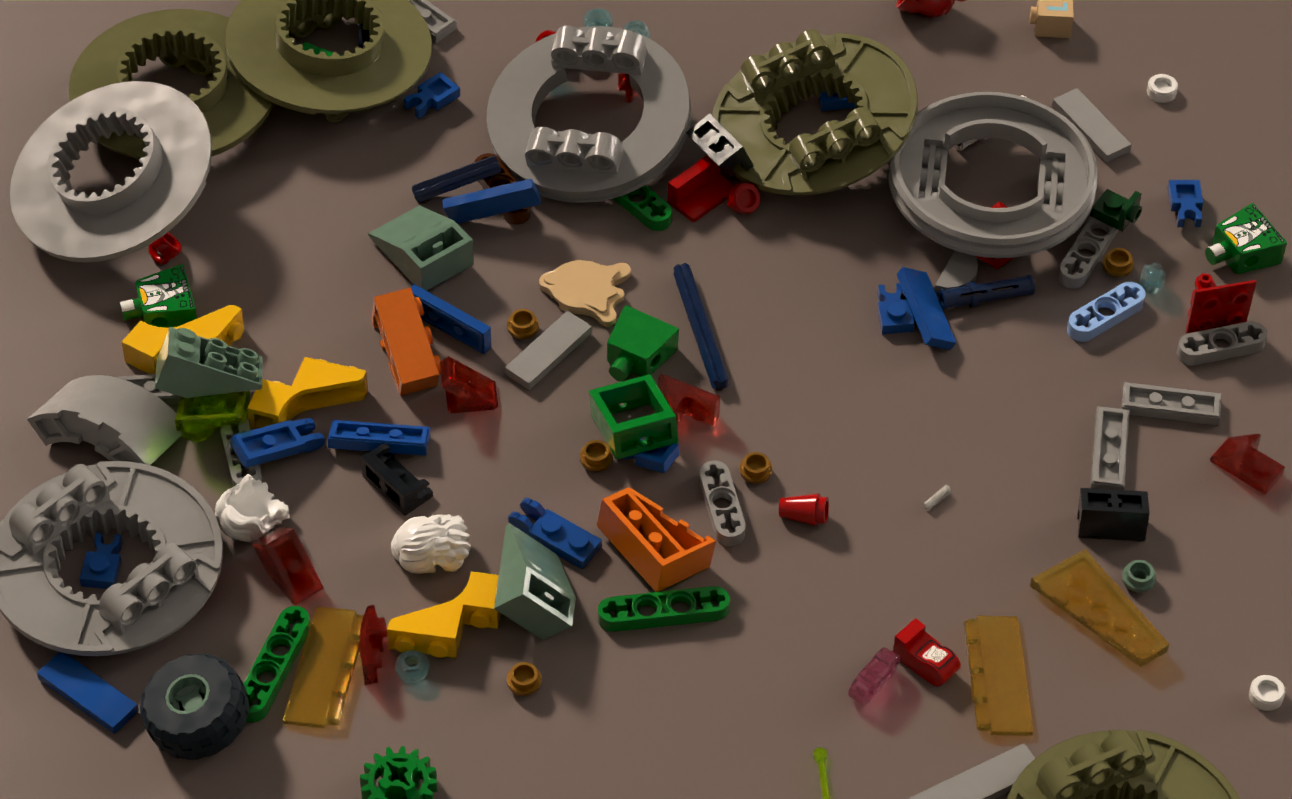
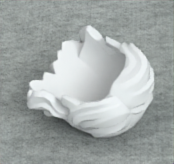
M247 474L239 484H236L221 495L215 506V516L220 529L228 537L251 542L266 535L275 525L282 524L283 520L289 519V506L279 499L272 500L275 496L273 493L268 492L267 483L255 480L251 475Z
M438 514L432 515L429 518L425 516L413 517L403 523L395 533L391 542L392 556L410 573H435V565L441 566L446 571L455 572L463 565L464 559L469 555L471 547L467 540L470 535L465 533L467 526L464 525V520L459 515Z

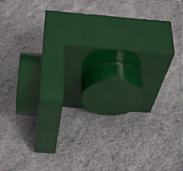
M1106 189L1092 206L1090 216L1123 232L1130 222L1135 223L1142 212V206H1140L1142 193L1135 191L1127 199Z

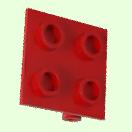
M1202 273L1195 279L1196 289L1193 290L1190 300L1191 308H1189L1187 314L1186 334L1247 322L1257 283L1256 280L1216 286L1210 274Z

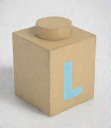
M1037 0L1036 7L1031 6L1029 17V23L1035 24V37L1070 38L1074 18L1073 0Z

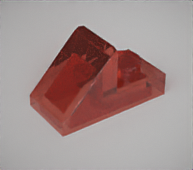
M449 356L440 362L442 388L446 390L449 413L494 410L498 407L496 383L494 380Z
M660 375L658 388L675 413L677 426L684 414L696 421L715 425L720 415V396L667 375Z
M1260 434L1228 437L1211 456L1210 462L1266 495L1283 475L1285 466L1257 450L1261 438Z

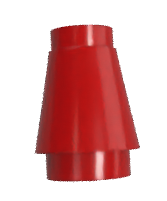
M820 493L780 498L779 517L817 527L819 523H827L829 515L828 497H821Z

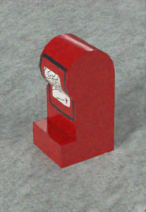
M915 618L895 635L892 656L930 684L937 687L942 686L961 668V663L951 649L941 646V643L925 632L926 626Z

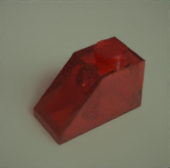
M279 527L252 543L265 571L293 605L300 603L324 588L294 528Z

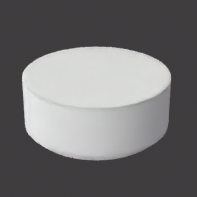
M1157 74L1149 79L1147 94L1152 100L1159 103H1167L1175 99L1178 83L1173 77L1166 74Z
M1261 675L1252 681L1249 699L1255 707L1264 711H1272L1282 705L1285 697V687L1278 678L1270 675Z

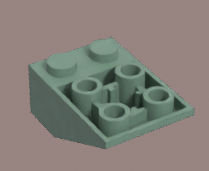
M420 205L368 233L372 241L413 284L426 291L474 265L473 239L454 220Z
M169 327L157 358L155 388L184 398L259 390L262 387L263 357L248 348L237 349L228 346L224 341L217 338L207 339L197 336L193 331L186 328L176 329Z
M509 523L505 529L494 609L540 639L545 640L572 627L576 597L559 556Z

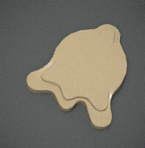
M586 260L570 261L553 271L544 273L539 279V288L542 292L548 294L551 299L554 298L559 303V309L565 312L568 310L575 315L590 316L596 319L602 326L611 327L616 323L617 317L614 307L624 300L623 289L615 286L630 278L631 268L627 263L605 266Z

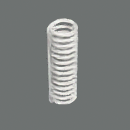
M945 485L930 497L929 500L924 502V506L927 508L926 511H930L941 500L951 494L949 486Z

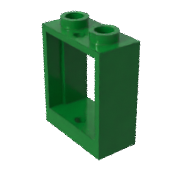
M650 374L588 390L591 417L616 460L679 443L676 415ZM648 404L651 405L655 414L618 424L612 414Z

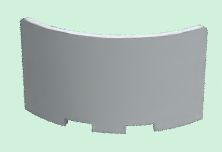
M104 375L84 376L70 381L27 418L46 446L57 442L80 444L82 441L95 445L94 450L102 454L109 461H129L151 465L187 431V426L183 420L156 395L130 381Z

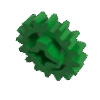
M405 746L400 747L399 753H393L392 749L388 747L386 748V756L382 757L375 753L373 754L374 764H364L365 774L360 775L362 799H434L433 793L438 792L436 768L430 766V758L428 756L422 759L419 758L418 749L412 751L411 754H406ZM379 776H380L382 779H380V780L378 781V785H379V786L376 788V787H375V784H376L377 779H378ZM422 779V785L420 789L417 790L416 788L419 786V780Z

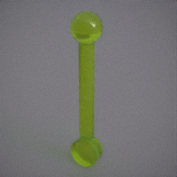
M818 747L813 752V759L818 762L822 799H830L825 769L827 750Z

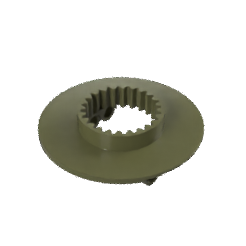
M241 0L233 10L226 26L225 49L227 58L236 75L246 86L264 99L284 108L313 115L322 113L329 122H338L346 117L349 112L364 113L372 107L391 104L409 89L411 90L428 70L431 60L432 40L425 19L408 0ZM344 17L346 20L355 18V24L363 23V29L369 30L370 40L363 43V49L356 47L355 53L345 51L344 56H340L337 52H333L331 56H327L325 52H320L316 55L313 49L304 51L302 44L295 45V39L289 37L295 35L297 38H305L318 27L325 30L332 29Z
M168 9L154 11L129 18L112 26L96 37L80 54L74 64L69 80L68 94L69 100L72 101L97 88L132 81V73L138 72L137 65L145 66L146 59L155 61L156 57H159L162 63L171 68H179L181 65H184L198 76L212 73L214 81L208 82V89L201 88L200 95L192 93L189 96L199 107L209 125L212 140L211 157L235 147L251 136L263 124L274 106V103L264 99L246 86L232 69L225 49V33L229 17L202 10ZM124 131L121 136H117L115 132H112L108 139L104 136L99 138L100 144L115 152L138 159L146 156L143 152V148L146 147L143 137L140 139L135 133L128 136L126 131Z
M809 29L801 33L796 41L790 43L781 42L763 55L748 57L743 62L741 70L729 83L724 85L714 105L712 116L744 147L754 165L747 171L740 163L736 164L733 172L737 178L745 183L756 186L760 190L775 194L814 195L831 192L854 184L868 177L890 161L904 145L913 129L918 112V94L913 75L908 66L887 46L859 35L848 33L821 35L819 31ZM824 91L828 97H832L835 93L838 94L839 99L847 96L848 102H854L856 109L852 110L844 121H828L819 128L816 134H800L788 144H785L784 138L778 139L777 133L774 131L778 127L776 121L782 119L781 112L787 113L789 111L788 105L790 104L797 106L798 99L800 98L807 101L812 94L820 98L821 93Z
M1109 730L1072 737L1038 755L1018 776L1007 799H1240L1227 778L1211 762L1188 746L1171 738L1144 730Z

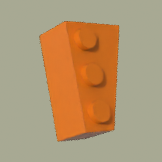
M411 287L375 296L373 299L371 322L374 329L379 328L382 337L380 345L382 350L387 352L389 358L388 366L400 396L438 386L439 374L443 373L440 358L438 355L433 356L430 345H433L431 330L429 326L424 327L421 316H424L422 302L419 297L414 298Z
M627 487L602 499L597 527L655 592L664 590L710 568L716 540L708 535L705 538L701 537L689 529L690 524L682 519L679 522L675 521L663 513L664 508L632 488Z

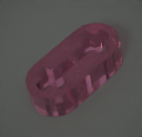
M883 647L854 679L848 696L862 705L868 704L894 674L900 663V656Z

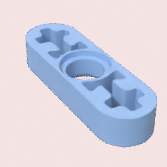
M1125 282L1074 311L1069 316L1068 335L1075 341L1086 342L1139 312L1144 304V288L1135 282ZM1110 308L1115 314L1105 316L1100 314L1098 309Z

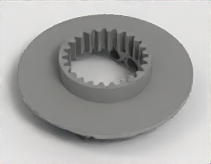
M131 81L111 84L73 99L40 125L18 157L10 185V203L16 223L30 242L53 257L72 262L111 260L150 245L174 228L186 216L206 185L205 181L212 161V140L209 125L199 107L189 97L172 87L154 82ZM126 131L128 136L135 133L138 138L141 139L143 137V142L146 145L143 148V152L146 156L139 160L143 166L134 168L133 171L136 175L134 177H126L125 185L116 184L113 192L105 189L101 196H98L96 192H92L89 197L85 192H81L78 195L72 188L69 180L71 175L68 172L75 167L72 160H79L81 158L79 152L81 150L87 151L90 142L97 144L99 143L100 136L108 139L112 132H115L117 136H121Z
M103 461L89 466L77 464L67 473L56 476L30 491L19 500L0 522V612L17 631L28 639L46 648L67 654L109 656L135 651L157 643L189 622L207 602L217 584L223 561V543L217 518L211 506L193 486L180 477L158 467L129 461ZM111 529H116L118 534L129 530L130 537L140 534L141 542L148 541L150 550H154L155 557L153 562L138 565L129 574L127 583H116L110 586L103 593L100 600H97L95 594L84 599L83 592L81 591L73 595L72 587H65L63 579L59 578L58 571L61 569L59 560H65L66 558L64 550L72 551L74 549L73 541L82 543L84 542V535L88 534L93 538L98 530H102L104 534H109Z

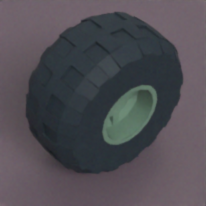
M206 653L188 654L167 662L149 679L141 695L140 715L148 734L162 751L178 759L197 760L217 754L234 742L246 725L245 722L250 709L249 696L241 678L227 661Z

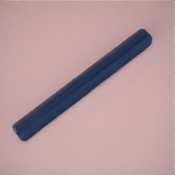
M687 263L677 264L673 268V275L711 386L715 390L725 389L729 385V378L691 268Z

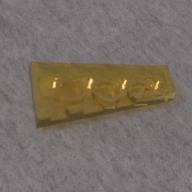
M1086 549L1031 578L1030 587L1138 666L1142 667L1168 652L1170 644Z

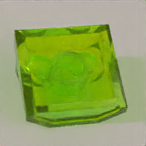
M250 391L193 398L180 397L174 420L176 430L181 432L182 437L186 440L202 442L214 430L246 423Z

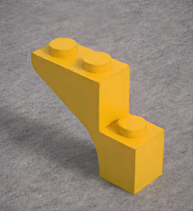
M228 305L173 328H186L193 331L197 336L207 339L217 338L230 346L233 341H237L242 336L244 331L242 309L235 305ZM140 320L122 341L125 362L148 374H156L157 358L169 328L152 326Z
M304 357L292 386L285 385L279 381L272 382L262 379L261 389L255 390L247 408L250 429L254 430L291 420L294 416L306 410L361 401L368 393L367 372L354 366H344L330 363L323 359Z
M471 571L465 589L453 600L392 618L387 628L389 649L402 653L430 654L438 658H457L464 624L477 628L489 627L498 629L501 613L494 609L499 575Z

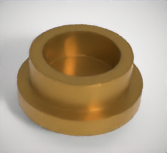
M1113 248L1104 256L1102 266L1104 271L1111 276L1125 277L1133 271L1134 260L1131 253L1126 249Z
M528 309L514 311L507 321L508 332L518 339L531 338L539 329L537 317Z
M601 440L587 442L580 451V462L584 468L590 471L605 470L611 465L613 460L612 451Z
M752 452L747 454L741 461L739 472L741 477L747 482L754 484L763 483L772 475V463L765 454Z
M528 662L517 663L507 675L508 688L514 694L520 696L534 694L539 690L542 683L540 671Z

